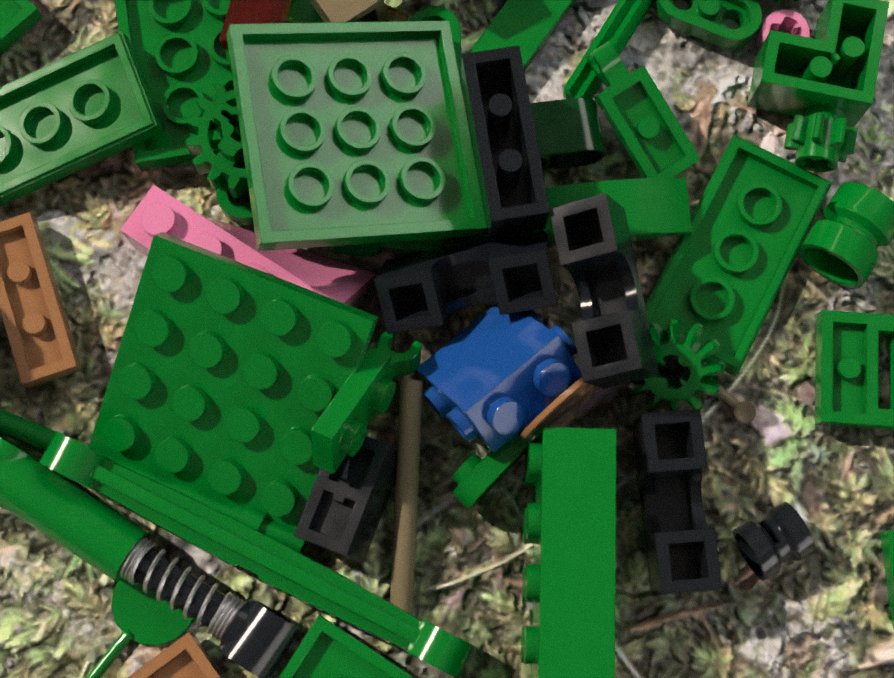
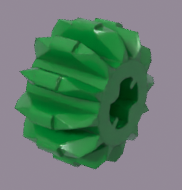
M671 318L667 328L668 336H666L659 325L652 323L649 325L659 376L637 381L631 388L633 394L641 395L650 389L654 394L648 403V408L652 411H656L659 408L663 399L669 400V411H681L683 399L693 410L703 409L705 403L701 392L716 396L721 386L710 376L722 374L726 368V364L722 360L707 359L708 356L714 354L719 349V341L717 339H710L700 345L697 340L703 331V325L695 323L687 336L682 335L680 318ZM671 355L678 356L679 365L689 366V369H685L679 379L673 378L672 369L662 367V365L667 363Z

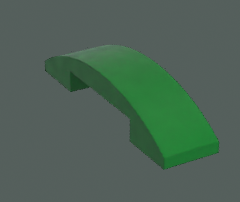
M686 178L621 179L546 187L550 209L603 193L608 194L625 208L630 237H635L636 240L692 234ZM549 215L545 231L551 230L553 244L556 246L551 215ZM487 229L481 236L469 237L470 244L491 241L488 240Z

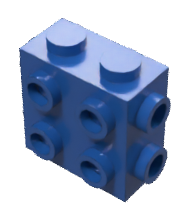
M497 304L488 309L416 369L429 386L423 392V396L434 411L442 419L447 417L467 442L477 437L493 452L497 451L506 442L515 439L526 425L582 377L579 367L572 358L577 353V348L560 327L554 325L551 329L547 328L542 319L533 310L500 315Z

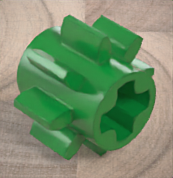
M812 105L805 108L803 116L795 115L794 122L788 124L784 149L796 151L795 163L797 166L813 172H830L837 169L838 161L844 163L846 162L847 155L854 154L858 128L846 127L847 119L843 110L829 105Z

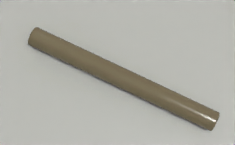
M400 380L390 602L413 614L423 381Z

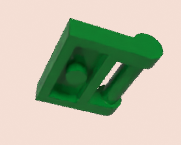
M822 310L816 315L815 425L881 429L894 432V315ZM879 336L890 339V409L878 408Z

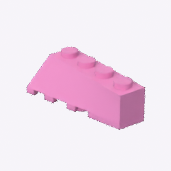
M154 184L120 229L131 245L145 256H148L154 235L164 232L354 308L376 278L375 273L301 248L257 251L255 232L199 214Z

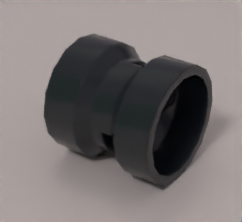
M783 502L768 510L766 519L758 523L748 521L733 530V536L740 553L753 573L762 581L779 573L782 563L790 559L800 561L815 553V544L809 529L798 512L787 502Z

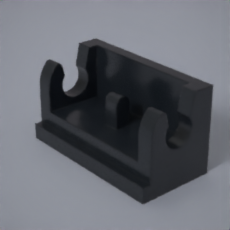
M366 436L359 451L353 457L347 455L334 474L320 468L294 536L319 548L330 550L363 564L396 481L397 450L390 444Z

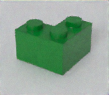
M829 0L817 19L814 39L770 30L756 56L747 107L791 116H803L805 108L809 106L829 105L845 112L847 119L846 127H855L873 104L889 2L883 0Z

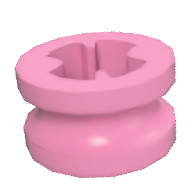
M781 9L774 11L766 17L757 35L756 46L758 51H760L770 30L778 31L781 28L789 31L790 34L809 38L810 28L803 16L793 10Z

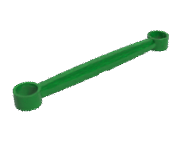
M57 431L39 461L45 467L91 490L99 492L228 565H239L258 575V579L263 583L406 650L407 653L456 678L460 677L474 648V645L423 619L420 620L336 571L179 491L109 460L108 457Z

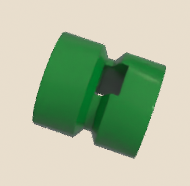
M846 182L839 186L823 210L825 220H818L814 224L798 250L803 261L827 280L849 288H860L879 261L877 248L879 246H888L894 238V202L874 188L860 183Z

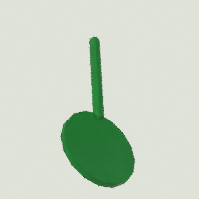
M123 578L117 582L113 589L111 605L115 622L122 633L86 678H101L131 639L144 645H162L174 641L189 629L194 618L184 619L183 610H171L169 601L158 602L155 592L144 593L141 583L132 585Z

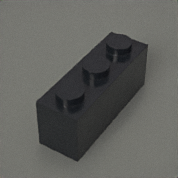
M520 46L462 54L460 82L486 218L488 240L545 231L550 208Z

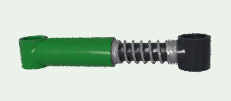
M0 435V507L5 508L114 581L118 582L124 578V580H128V583L130 582L132 585L141 583L144 593L155 592L158 602L167 600L170 602L171 610H183L184 619L193 617L197 620L198 628L207 626L208 635L212 634V637H216V640L220 639L219 650L229 659L260 678H270L301 630L300 627L254 598L243 602V599H239V596L235 597V594L231 592L225 595L217 590L219 587L218 583L212 587L204 581L205 574L198 578L191 573L192 566L184 569L178 565V558H174L172 561L164 556L166 553L165 549H162L160 552L156 551V544L150 540L151 534L148 530L106 503L91 496L53 470L40 464L36 457Z

